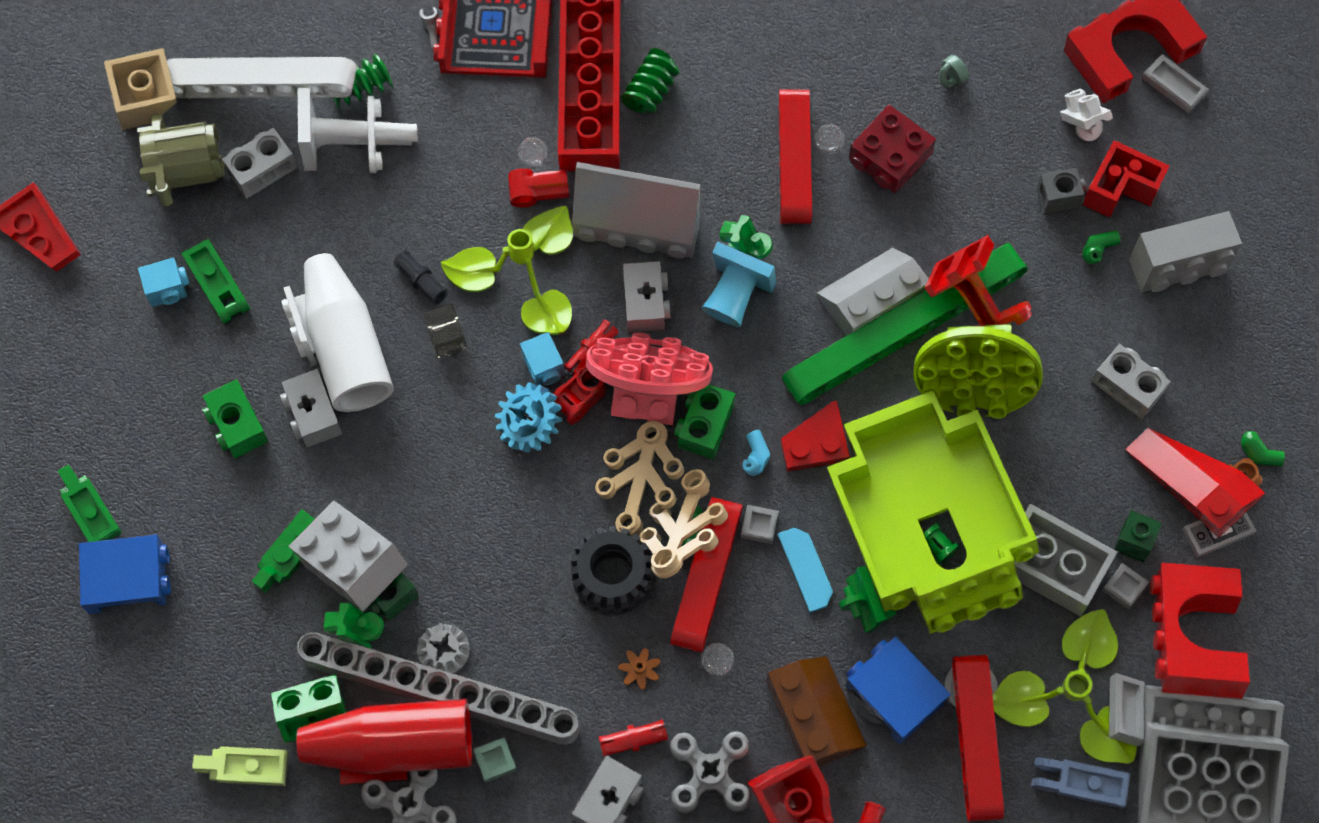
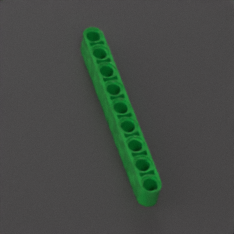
M1007 243L991 252L985 269L980 271L978 275L991 296L1022 277L1027 272L1028 266L1013 246ZM953 286L932 298L925 290L794 366L782 376L781 380L797 404L800 406L805 405L969 309V306L961 293Z

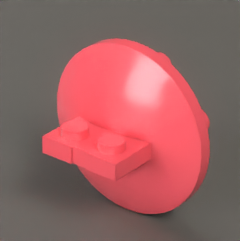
M638 332L633 333L632 337L599 338L597 343L587 351L586 356L587 370L599 380L614 387L611 416L629 419L638 418L648 420V422L658 421L662 424L673 426L677 396L705 388L712 378L713 367L709 362V356L681 345V340L667 337L663 340L651 339L650 335ZM650 344L662 346V348L650 346Z

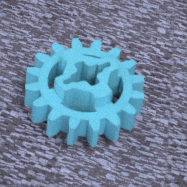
M527 383L526 388L519 384L516 385L515 394L507 391L508 401L506 403L500 401L499 406L503 410L495 414L496 418L501 419V423L496 426V430L503 432L500 439L509 443V447L529 453L531 448L537 451L541 450L542 441L550 444V433L558 434L559 432L554 427L555 423L562 421V418L556 415V412L562 409L561 405L554 402L557 398L556 395L548 392L547 388L541 385L536 386L532 383ZM524 414L533 418V421H530L527 418H525Z

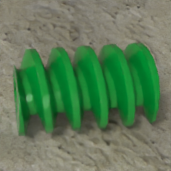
M651 48L649 50V55L644 58L643 64L637 69V74L632 77L631 83L627 85L626 91L621 95L623 105L637 113L647 112L654 114L657 107L655 104H660L663 101L661 95L668 93L667 86H671L674 83L673 77H677L680 73L679 68L668 53L659 48Z
M377 54L372 56V65L364 58L361 60V69L357 66L351 95H354L359 101H362V91L364 90L369 96H373L374 86L381 93L384 92V82H387L393 88L389 72ZM351 95L348 97H332L338 110L340 109L341 99L348 106L351 105Z

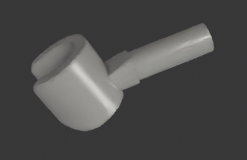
M433 7L434 14L430 17L424 16L423 9L420 10L422 26L429 33L433 50L434 44H438L436 35L438 13L435 7Z

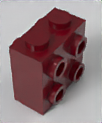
M888 104L851 144L849 160L857 170L865 171L871 175L880 187L890 189L896 194L933 154L936 138Z

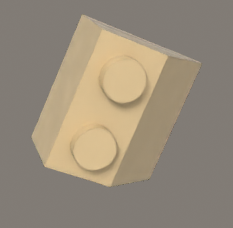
M163 48L104 61L115 110L122 130L151 124V117L154 114L162 115L177 102Z

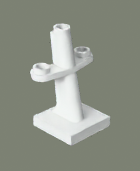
M298 88V145L305 171H317V149L320 146L327 144L368 145L370 173H377V170L383 169L382 152H376V145H412V142H418L417 124L376 122V117H381V100L375 99L374 96H368V121L316 118L310 88Z

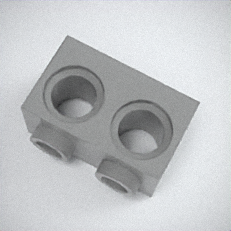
M274 128L257 134L252 141L241 148L238 147L231 150L222 159L228 174L246 199L297 168L293 153ZM270 151H277V152H276L275 154H273V155H270V156H267V155H266V154H267L268 152H270ZM244 167H251L247 171H240Z
M1120 343L1097 369L1092 383L1141 419L1146 416L1161 398L1171 382L1166 378L1163 371L1157 367L1149 366L1141 360L1136 351L1131 348H1125ZM1120 366L1124 368L1127 373L1120 374L1116 372L1113 367ZM1139 385L1148 386L1152 393L1143 392Z

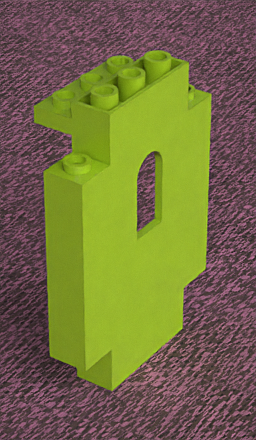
M934 390L844 424L847 438L855 457L829 466L827 469L884 611L903 609L911 601L916 600L929 633L931 634L936 631L942 633L951 630L957 623L967 619L970 621L978 620L984 617L988 611L996 608H1009L1023 598L1022 587L1016 575L1014 562H1026L1034 554L1039 553L1038 542L978 410L947 421ZM949 511L967 552L965 562L960 567L952 570L941 568L936 563L919 524L922 520Z

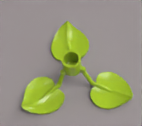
M567 206L543 212L528 221L523 229L512 231L508 236V247H503V254L497 265L493 253L482 247L465 249L450 259L441 262L444 274L455 286L468 292H481L494 285L495 277L493 272H499L509 256L513 262L526 265L536 297L529 299L522 306L521 318L524 325L536 333L544 334L549 332L550 335H559L564 333L571 324L572 308L568 298L558 290H549L541 296L531 262L534 251L538 249L545 254L554 255L565 251L571 245L573 228Z
M1100 609L1078 618L1069 626L1063 636V654L1069 660L1079 661L1078 671L1071 672L1061 687L1045 694L1044 683L1036 674L1029 671L1012 673L1001 682L993 694L994 712L1011 724L1031 727L1040 724L1048 717L1049 707L1046 702L1047 699L1064 694L1071 701L1078 702L1083 700L1087 712L1092 719L1084 723L1080 730V743L1084 751L1090 757L1102 762L1129 764L1134 761L1137 746L1109 738V706L1102 708L1098 715H1096L1091 704V698L1088 696L1092 689V680L1085 673V663L1094 669L1103 668L1114 660L1118 651L1116 634L1109 622L1106 611Z

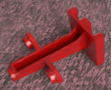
M989 235L937 262L925 285V289L932 298L952 286L961 293L979 323L974 327L1007 325L1013 321L1016 325L1022 324L1032 316L1030 303L1024 301L999 312L978 275L980 271L985 269L995 245Z

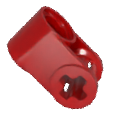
M585 365L553 393L557 397L554 402L561 405L562 409L560 411L567 417V422L570 425H574L586 415L591 407L606 394L607 386L605 382L593 376ZM589 379L600 381L597 386L592 388L584 386V383Z

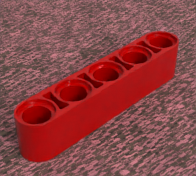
M779 89L781 224H811L809 90Z
M711 497L709 506L714 503H721L728 513V518L720 525L710 523L702 528V530H713L718 538V545L711 551L700 549L695 552L670 640L671 645L700 653L703 652L743 509L742 504L716 497Z
M987 654L953 656L952 674L967 819L969 822L1003 820L1004 804Z

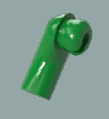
M1113 230L1090 236L1082 250L1084 261L1088 264L1100 262L1105 248L1120 244L1119 232Z
M1248 431L1242 435L1241 447L1247 457L1253 460L1254 464L1283 466L1285 459L1284 451L1268 450L1259 435L1254 431Z

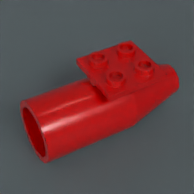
M467 699L364 706L298 728V759L302 763L340 769L341 785L363 784L374 779L382 782L408 780L407 772L471 767L472 730Z

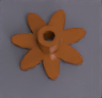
M647 648L640 652L639 658L634 652L628 650L626 654L630 663H622L618 666L619 670L629 672L624 680L625 685H629L637 679L639 688L644 690L646 678L654 681L659 680L657 673L651 669L660 664V659L648 660L649 650Z

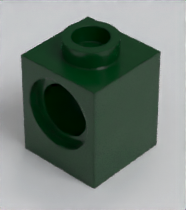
M1130 511L1123 523L1114 550L1144 563L1153 548L1162 523Z
M401 572L368 608L378 616L383 614L390 621L418 596L415 586ZM394 589L397 591L393 599H381V595L385 590Z

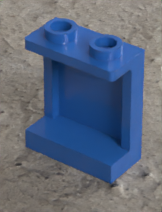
M158 535L79 543L81 607L88 614L102 613L101 607L150 601H156L159 606L166 605V595L171 593L170 578L168 575H165V564H169L170 561L168 545H164Z
M895 636L889 642L885 639L882 640L871 651L873 657L865 664L862 661L857 662L847 672L849 678L845 687L849 691L853 689L892 730L890 736L901 745L948 702L951 694Z

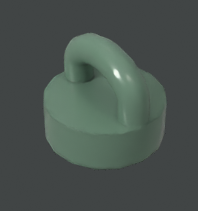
M950 55L942 61L943 67L939 72V81L942 86L948 88L954 84L961 85L969 78V71L966 65L957 56Z

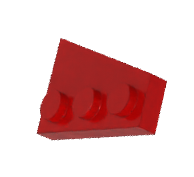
M34 182L0 205V230L57 272L81 255L44 194Z

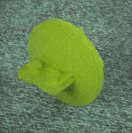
M1011 324L986 325V327L960 326L948 327V331L938 334L921 347L914 361L913 375L919 392L924 394L934 390L943 410L954 413L949 406H957V416L959 417L975 411L976 407L988 410V414L985 417L1001 419L1006 417L1007 413L1025 406L1037 395L1042 385L1043 366L1036 350L1028 342L1012 334Z

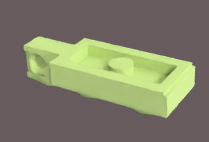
M220 747V749H213L212 756L194 755L192 769L196 773L210 774V780L220 783L285 786L289 753L287 750Z

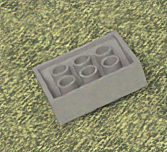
M577 162L572 216L573 236L586 242L597 240L608 242L611 246L619 248L629 246L638 248L646 253L657 251L667 253L674 258H693L700 226V184Z

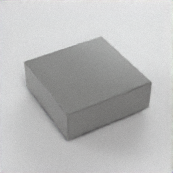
M747 505L741 538L772 544L779 511Z
M1122 563L1102 591L1129 610L1149 581Z

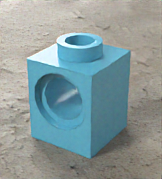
M549 332L520 343L522 357L536 386L554 384L560 380L561 376L565 375L564 363Z

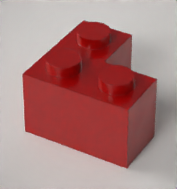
M1114 140L1087 191L1082 205L1109 218L1122 194L1151 206L1170 165Z

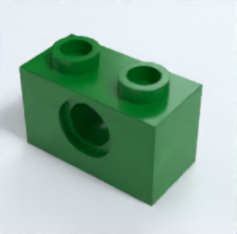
M237 379L203 395L207 407L202 410L210 426L215 423L217 424L220 432L215 434L223 451L230 449L233 457L237 458L269 442ZM230 417H240L236 423L231 425L226 424L227 420Z

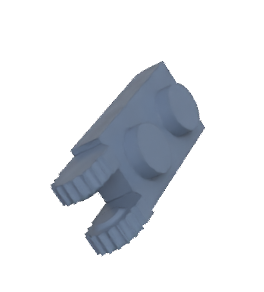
M1040 757L1035 758L1034 767L1044 771L1060 772L1059 782L1045 778H1033L1031 787L1046 792H1057V795L1122 809L1126 807L1130 780L1129 773L1065 759L1058 761Z

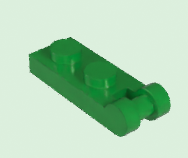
M209 239L181 253L223 324L231 321L233 315L239 312L243 314L251 310ZM232 296L234 301L224 306L221 301Z

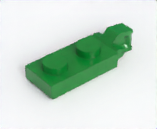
M69 464L58 470L59 475L66 484V487L60 489L61 497L88 542L112 540L120 535L122 531L90 479H87L85 475L78 479Z
M300 510L257 565L260 571L254 577L252 583L264 594L275 581L281 584L285 579L289 580L302 564L288 546L315 520L304 510Z

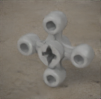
M731 732L724 738L720 751L715 754H704L699 750L696 740L689 733H679L674 736L670 746L672 755L679 761L689 763L694 772L690 782L679 785L673 791L672 804L674 808L682 813L691 812L696 808L698 799L706 790H716L724 797V802L728 809L735 812L745 810L750 804V791L745 785L733 782L729 778L727 771L730 763L746 756L749 749L747 737L741 732ZM738 742L742 747L734 750L730 747V744ZM681 743H686L690 748L686 751H681L678 746ZM705 767L710 770L713 767H717V777L709 775L707 778H704ZM739 793L744 799L740 802H735L731 796ZM686 794L691 797V800L688 803H682L679 797Z
M437 769L411 771L409 787L402 788L398 792H392L385 783L376 779L366 782L362 787L361 794L365 805L371 809L382 807L389 809L394 817L393 823H439L438 821L441 818L448 819L445 823H457L456 815L448 806L431 807L424 799L427 789L434 786L437 781ZM422 772H428V773H429V774H428L427 776H425V777L419 776ZM373 792H380L376 797L370 796ZM414 802L415 808L410 807L407 810V812L404 813L403 806L409 807L411 803Z

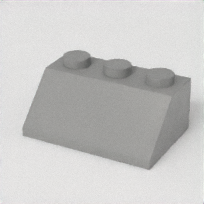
M891 248L817 292L816 296L847 336L925 291V285L929 278L914 258L895 248Z

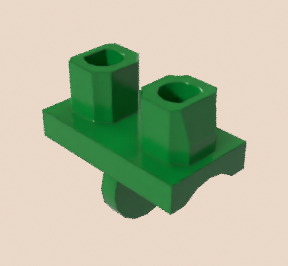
M741 215L738 223L725 221L719 233L721 241L729 243V247L756 259L765 258L773 249V242L769 235L758 233L750 216Z
M867 566L858 567L856 573L846 578L848 586L843 588L846 598L839 602V607L841 611L851 610L854 619L860 618L865 633L876 630L882 623L890 620L897 614V611L892 609L884 611Z
M340 603L339 612H326L324 632L336 634L339 640L371 649L370 641L379 638L383 632L384 624L381 617L372 612L364 613L350 603Z

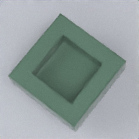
M505 737L473 749L485 783L517 771Z

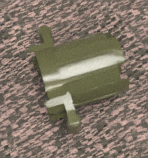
M154 114L151 117L152 126L137 128L143 168H140L142 182L147 181L150 190H147L148 197L158 195L163 206L172 204V188L215 182L218 178L225 176L223 155L220 156L217 144L220 138L215 123L207 124V122L166 128L162 115Z

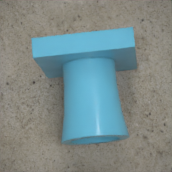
M717 242L712 254L716 269L724 273L701 309L718 321L730 326L741 327L745 309L754 287L756 286L770 293L773 292L777 283L775 267Z

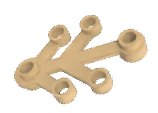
M649 421L644 423L637 432V439L619 450L616 448L607 450L603 459L611 470L620 469L624 465L625 460L639 452L641 454L638 462L611 479L607 477L599 479L595 485V489L601 498L610 499L617 490L633 481L625 512L621 513L615 522L618 532L626 528L630 530V536L632 537L635 533L639 536L643 531V522L638 513L647 481L655 492V499L661 508L669 509L676 503V495L673 490L665 486L652 466L655 452L664 463L663 470L668 478L675 480L684 474V466L681 461L674 458L666 446L668 431L661 422ZM651 432H657L655 437L647 438ZM619 456L616 462H609L611 457ZM671 466H679L677 471L669 472ZM604 485H611L608 491L601 492ZM665 494H670V495H671V497H670V499H669L668 501H666V502H662V501H661V498H662L663 495H665ZM627 519H632V523L629 526H623Z
M702 470L689 471L682 478L681 484L687 495L676 523L671 517L670 509H663L658 503H655L650 508V515L653 520L661 524L670 537L667 546L663 547L661 536L653 527H648L640 533L639 537H641L642 544L646 543L653 553L651 569L659 578H669L675 575L681 569L683 560L700 549L711 551L718 545V538L713 530L704 529L697 534L695 539L681 547L685 539L708 524L720 525L728 518V513L721 503H714L704 513L691 520L699 499L705 497L709 492L710 482Z

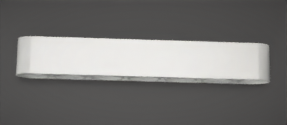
M344 57L175 58L167 60L176 98L298 97V88H310L312 97H348L352 93L357 69L354 61Z

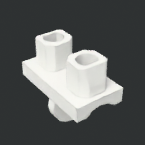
M1081 89L1064 95L1068 109L1060 112L1062 120L1075 125L1076 132L1081 139L1086 141L1097 139L1103 129L1101 120L1109 121L1113 119L1111 110L1101 107L1097 95L1086 96L1085 91Z

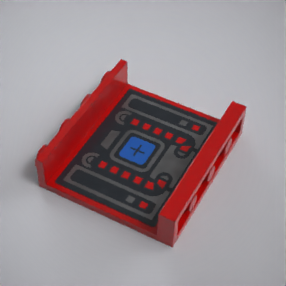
M439 0V10L443 12L442 18H437L436 34L440 36L439 44H434V62H439L440 72L447 74L546 78L553 0Z

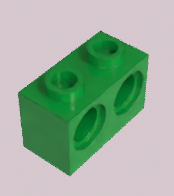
M710 384L701 390L689 393L685 408L689 410L685 419L680 417L674 433L675 436H678V448L714 460L735 405V393ZM705 402H713L717 407L712 410H706L701 405ZM695 429H701L706 432V435L702 438H695L690 433Z
M336 674L271 693L276 723L284 743L297 740L298 728L347 712L344 695Z

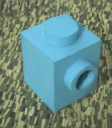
M174 257L138 268L145 296L152 307L161 304H174L181 298L188 297L185 285L190 284L186 269L185 267L179 268Z

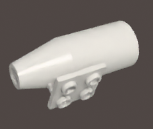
M324 253L312 256L304 263L305 294L294 297L290 286L284 287L287 299L282 300V305L291 326L290 330L301 358L307 356L311 366L317 365L314 353H316L335 410L354 412L373 407L386 400L393 393L394 387L367 306L333 255Z

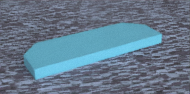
M791 528L778 533V538L809 613L826 608L833 590L810 535L797 528Z

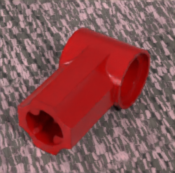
M520 168L508 173L510 204L514 207H530L536 204L538 200L569 198L566 170L534 173L531 169Z

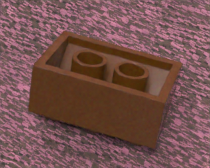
M827 656L797 660L768 672L766 683L799 758L812 755L818 767L867 748Z

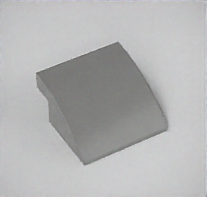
M1145 685L1144 743L1140 745L1138 775L1139 823H1280L1289 745L1280 739L1284 705L1279 701L1249 697L1232 699L1161 693V687Z

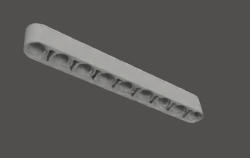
M307 633L300 638L297 644L298 654L311 669L331 675L336 674L338 677L420 702L461 699L466 692L471 691L478 694L477 700L472 704H468L470 717L562 745L571 744L579 735L577 716L573 711L561 706L320 633ZM311 646H322L320 654L314 657L307 656V651ZM342 655H353V660L349 665H337ZM380 663L384 665V669L379 675L371 676L368 674V670L373 664ZM405 673L415 674L414 681L409 685L399 684V679ZM437 682H443L447 685L442 694L434 695L430 693L432 685ZM499 701H506L510 704L509 709L503 714H496L492 711L494 704ZM529 711L540 712L541 718L536 723L530 724L523 720L525 714ZM559 721H570L573 724L572 729L567 733L557 732L555 726Z

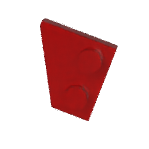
M837 401L831 402L781 438V447L787 472L840 463L850 458Z

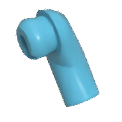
M760 430L752 431L746 435L752 452L747 460L744 459L742 466L743 470L751 476L762 473L771 457Z

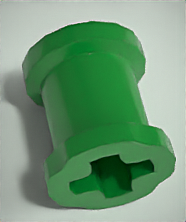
M935 523L923 534L932 555L936 558V563L940 566L956 553L960 545L952 543L940 530L941 525ZM934 539H936V540L940 543V545L943 547V549H941V548L934 542Z

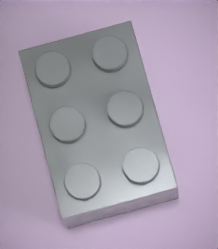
M1227 211L1141 233L1129 258V263L1141 292L1149 290L1159 292L1172 284L1181 282L1182 285H1186L1196 281L1199 277L1223 275L1228 271L1242 242L1230 212Z
M334 500L288 546L308 570L362 612L408 565L389 540Z
M1030 504L1025 514L1037 538L1039 553L1034 554L1026 562H1014L1016 575L1021 584L1081 617L1115 558L1117 551Z

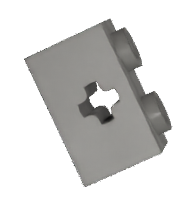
M660 261L623 264L628 333L664 331L665 319H670L669 300L663 301L662 292L668 291L667 272L661 273ZM644 295H650V299H644Z
M318 369L282 382L285 393L281 394L280 397L286 412L292 411L295 420L291 421L290 424L296 439L303 438L308 448L342 435ZM312 406V411L307 412L306 408Z
M606 756L572 812L573 820L578 823H625L627 819L623 815L629 804L635 806L643 793L644 788L640 786L642 776ZM614 793L617 803L611 802L606 806L603 796L610 797Z

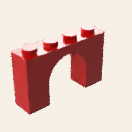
M1128 0L1108 15L1107 13L1099 15L1089 25L1074 28L1067 36L1063 51L1099 97L1102 104L1127 92L1133 78L1131 72L1113 49L1111 39L1114 36L1128 30L1146 32L1160 42L1172 60L1178 65L1202 51L1207 35L1180 0Z
M1161 563L1157 575H1152L1150 584L1151 594L1156 595V602L1153 603L1152 621L1157 622L1158 630L1154 633L1153 646L1154 650L1159 651V659L1156 660L1155 678L1161 679V693L1243 699L1250 683L1247 653L1215 651L1199 647L1183 634L1178 623V619L1181 616L1196 611L1235 614L1243 597L1240 569Z

